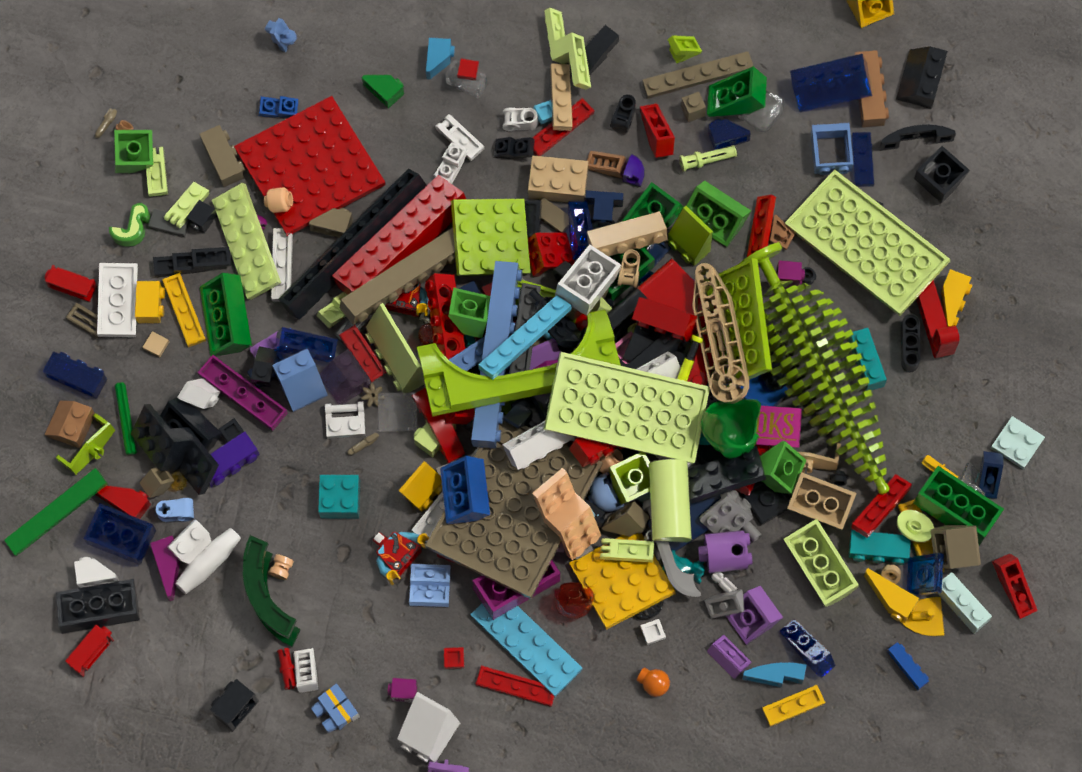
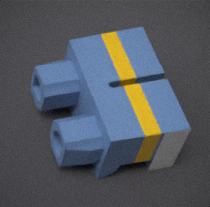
M337 683L319 696V701L311 708L317 718L326 712L330 717L322 722L328 733L337 728L341 730L346 724L360 717Z

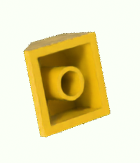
M425 461L399 489L403 497L421 512L424 509L427 510L433 504L432 499L443 491L441 476Z

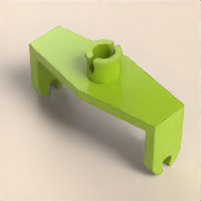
M96 413L93 417L103 427L86 441L72 462L69 463L60 455L55 457L75 475L92 459H100L101 457L98 454L103 456L104 445L116 431L109 422Z

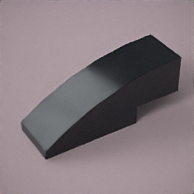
M604 25L585 47L589 76L607 58V54L619 42V35L607 25Z

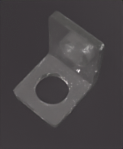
M967 463L960 480L982 495H985V492L975 485L980 471L971 463Z

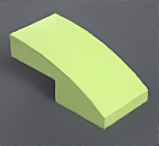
M344 292L333 298L332 303L317 313V317L328 328H331L346 317L339 308L341 299L347 296Z

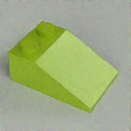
M685 206L668 234V244L673 250H678L682 254L681 257L686 263H691L695 266L710 253L713 231Z

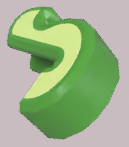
M137 203L132 206L127 230L109 227V233L115 243L127 247L135 246L142 242L145 237V229L142 223H149L150 213L147 206L143 203Z

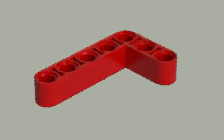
M933 280L916 298L933 357L936 359L955 353L959 343V333L955 325L947 326Z

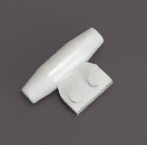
M194 519L167 546L180 561L188 563V566L175 583L184 594L189 593L204 582L228 558L241 539L233 529L229 528L211 541L210 533Z

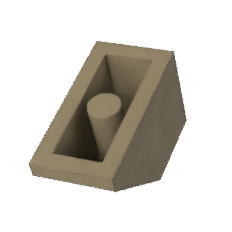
M333 208L310 220V229L313 232L340 238L352 225V213L344 208Z
M633 501L609 515L602 529L631 537L636 533H642L646 529V523L650 517Z

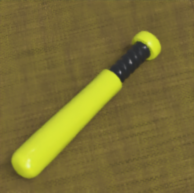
M696 335L691 337L692 344L677 379L688 380L694 363L695 353L699 343L703 341V338Z

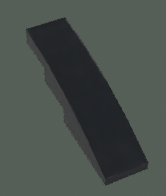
M229 247L191 249V252L153 257L154 277L173 276L178 273L181 275L231 266Z

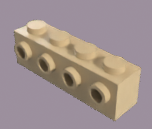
M659 211L587 231L588 244L607 256L622 254L628 250L640 249L651 244L666 241L667 228Z

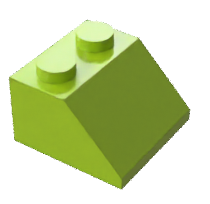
M640 452L609 467L612 485L621 504L627 503L650 491V462L645 452Z

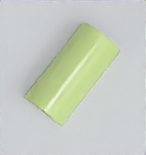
M668 459L649 463L652 539L654 541L690 542L691 520L688 462Z
M818 519L783 539L825 606H830L842 600L858 588L859 584Z

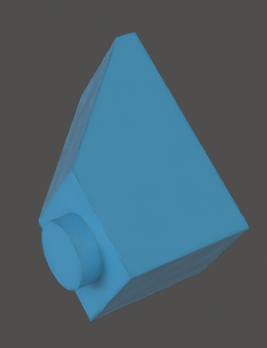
M429 38L426 65L427 79H432L450 64L451 57L455 55V46H452L451 39Z

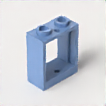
M849 123L812 125L811 143L814 174L828 175L834 169L840 174L852 172L853 155ZM844 137L846 162L820 164L817 139Z

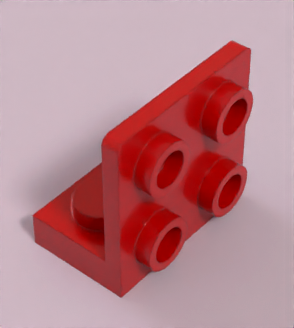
M534 233L528 238L529 261L533 277L541 276L548 269L556 268L564 261L572 266L575 263L567 233Z

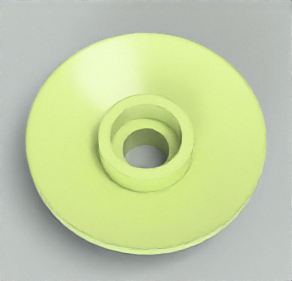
M905 510L897 518L898 529L906 538L915 542H926L932 538L931 529H934L933 523L923 513L916 510Z

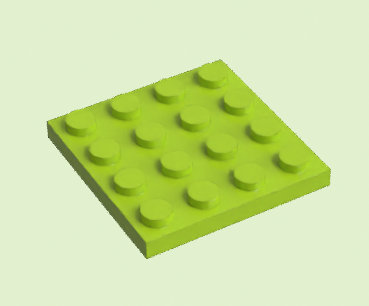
M459 199L451 201L457 276L494 275L495 261L518 263L522 274L530 273L524 199Z

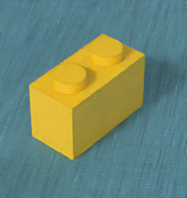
M137 281L135 318L138 323H161V317H164V306L161 303L162 299H165V288H162L160 281Z

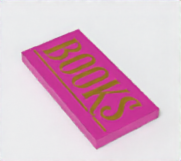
M761 406L756 431L759 439L756 444L776 446L781 441H786L791 447L799 448L802 409Z

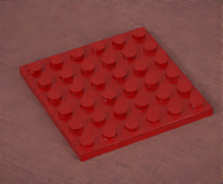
M333 96L234 146L263 197L267 195L268 190L273 188L285 187L292 193L293 205L290 206V209L286 212L273 213L287 237L309 226L310 220L333 208H343L386 185L383 177Z

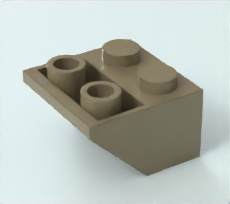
M944 525L931 529L934 559L942 557L938 568L953 569L981 565L976 526Z

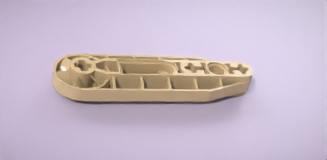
M702 263L695 270L693 310L694 315L697 316L696 325L699 337L703 338L700 344L712 395L721 402L733 404L741 401L749 389V376L732 297L716 269L710 264ZM713 288V293L707 296L708 290ZM722 291H725L729 304H724ZM698 298L701 299L703 309L700 312H698L697 308ZM729 308L733 321L730 323L727 321L725 312ZM701 316H704L707 329L702 330L700 322ZM734 327L736 341L731 340L729 328ZM722 333L724 337L725 346L723 344ZM708 334L710 347L707 349L703 337ZM716 336H717L718 343H719V350H718V345H717ZM736 345H738V350L740 354V359L737 360L735 359L733 347ZM707 353H712L714 366L712 367L709 366ZM741 371L742 375L737 379L736 374Z

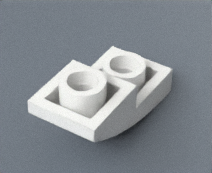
M451 142L442 156L443 161L435 172L434 177L440 175L452 184L461 169L468 150Z

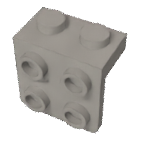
M736 490L721 494V499L700 516V521L713 533L738 531L753 519L750 503L745 498L741 499Z

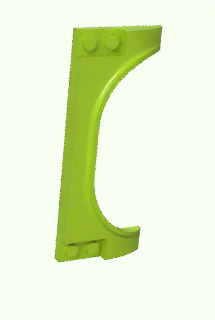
M606 310L589 312L587 315L588 326L579 346L571 354L621 366L614 342L613 330ZM436 343L417 347L432 416L551 393L557 363L542 368L497 376L492 380L489 376L473 374L459 368L442 354Z

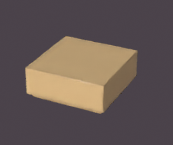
M152 331L143 349L160 358L169 344V340Z

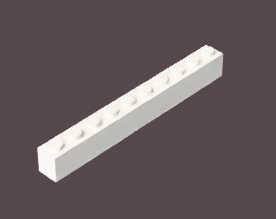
M666 352L636 370L677 379L681 367L677 357L670 352ZM545 421L504 443L503 447L510 463L519 470L528 467L533 461L544 458L547 453L560 449L563 444L579 437L544 430Z

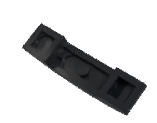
M938 125L909 126L887 135L881 140L879 148L880 151L898 149L900 141L934 137L935 144L953 142L956 132L953 129Z

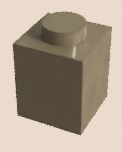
M699 92L682 98L681 108L688 123L705 117L706 106Z
M153 468L140 481V485L148 497L152 498L163 495L175 480L168 471H159L158 468Z

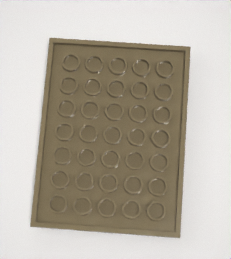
M503 419V424H499L501 441L497 442L496 448L479 447L474 456L475 458L484 459L490 515L478 521L446 524L444 510L425 547L531 599L561 544L560 537L544 523L532 493L563 468L568 473L575 493L584 500L602 467V462L598 461L594 465L588 464L582 467L569 450L570 447L563 444L560 449L553 450L547 453L544 458L537 459L530 463L528 467L518 470L510 463L503 444L531 428L523 426L518 429Z

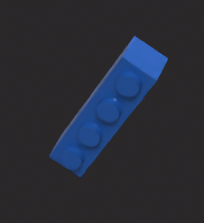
M897 642L887 650V653L917 690L928 684V676L921 672L920 666L913 662L912 656L906 653L905 647Z

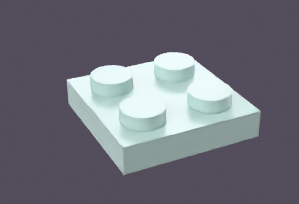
M1012 416L991 446V449L1003 454V457L1024 469L1045 437Z

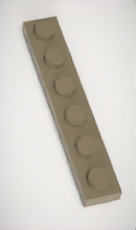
M749 51L646 78L642 80L647 99L730 77L752 67L753 63Z

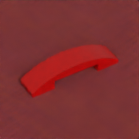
M426 388L411 395L440 445L439 448L447 463L465 455L452 424L446 423L444 414L432 416Z

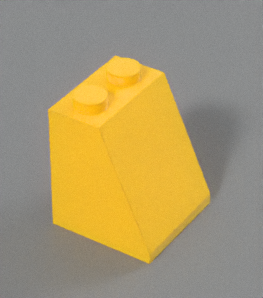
M846 0L861 28L894 14L893 0Z

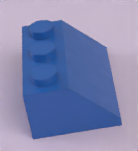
M465 456L440 468L446 524L478 521L490 515L484 459Z

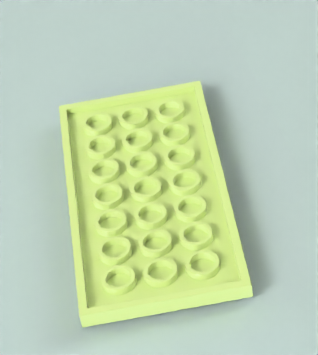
M835 169L785 222L796 235L899 316L903 314L950 262V258Z
M560 352L544 430L695 463L701 435V419L706 410L710 387Z

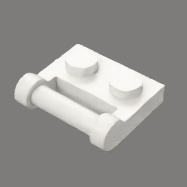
M360 401L358 404H325L327 439L366 436L364 401ZM358 411V416L332 418V413Z

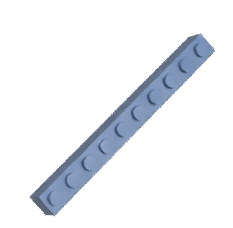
M495 261L482 361L506 341L511 334L515 333L513 317L517 316L518 305H515V301L520 296V287H517L518 281L522 280V270H519L518 263ZM510 365L498 376L506 375V370H510ZM480 371V375L487 376L485 373ZM506 402L475 408L471 438L473 447L496 448L497 442L501 441L499 424H503L504 412H501V408L505 406Z

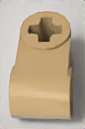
M628 250L624 253L619 272L618 286L623 284L637 288L640 255L636 250ZM628 258H635L636 262L630 264L626 260Z

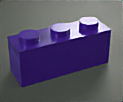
M245 431L211 453L219 466L210 482V486L221 484L225 477L238 473L242 466L247 463H253L258 458L257 456L260 455Z

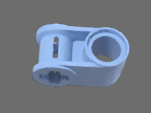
M180 498L177 500L160 501L156 505L158 518L163 522L193 520V499ZM165 508L168 509L167 514H163Z

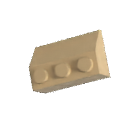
M801 472L787 509L815 520L818 519L820 522L843 530L856 493Z

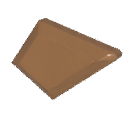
M774 215L770 242L773 244L779 242L782 248L787 250L795 233L777 215Z

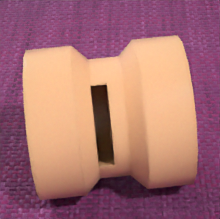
M276 554L274 566L270 568L269 574L278 579L287 580L289 576L288 570L292 567L294 561L283 555Z

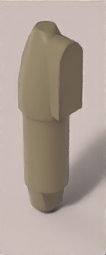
M110 108L107 111L104 121L96 130L95 138L103 135L108 126L114 121L117 114L116 109Z
M374 433L367 436L364 440L351 447L347 454H356L365 447L370 446L378 439L379 434Z

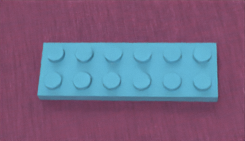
M483 604L471 614V617L555 697L583 670L565 650L518 606L494 620Z

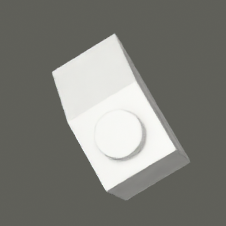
M202 378L187 381L177 398L205 409L213 407L218 402V395L221 391Z
M83 557L79 561L74 562L76 581L79 588L119 581L114 572L94 558Z

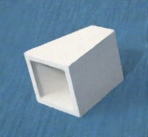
M417 692L397 739L402 744L401 748L409 753L412 751L418 754L417 757L424 762L428 760L436 762L460 722L449 709Z

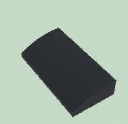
M134 579L56 592L58 623L62 634L92 629L95 625L103 627L140 620Z

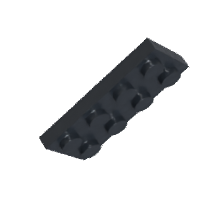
M757 446L749 453H743L738 457H722L688 469L689 499L694 504L766 480Z

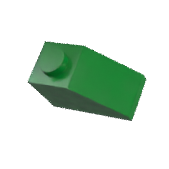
M391 75L362 76L363 86L388 109L404 95V85L398 78L394 79Z

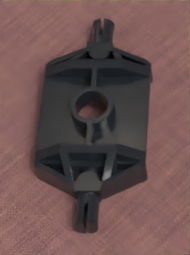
M535 288L531 290L529 295L536 301L533 316L554 297H543ZM564 316L548 330V333L561 347H574L576 349L581 343L587 328L585 327L580 331L574 322Z

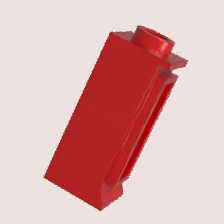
M52 265L51 269L47 270L45 274V282L49 288L87 302L91 301L97 288L94 279L89 280L87 277L59 267L56 269L55 265Z
M95 625L65 662L84 677L85 670L88 671L110 645V641L114 642V639L110 636L112 632L105 626L100 628L98 625Z

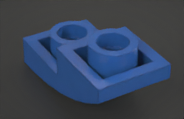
M261 96L258 116L289 118L297 114L298 99L280 96L279 99Z

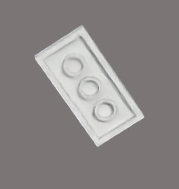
M99 263L98 337H136L135 304L138 264Z

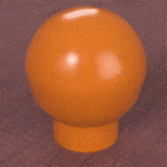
M644 667L637 678V682L643 684L644 690L654 697L664 695L670 687L668 675L659 669L649 670Z

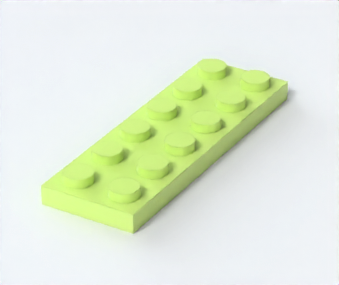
M241 183L214 198L212 202L238 275L241 276L242 286L247 299L252 300L281 284L246 184Z

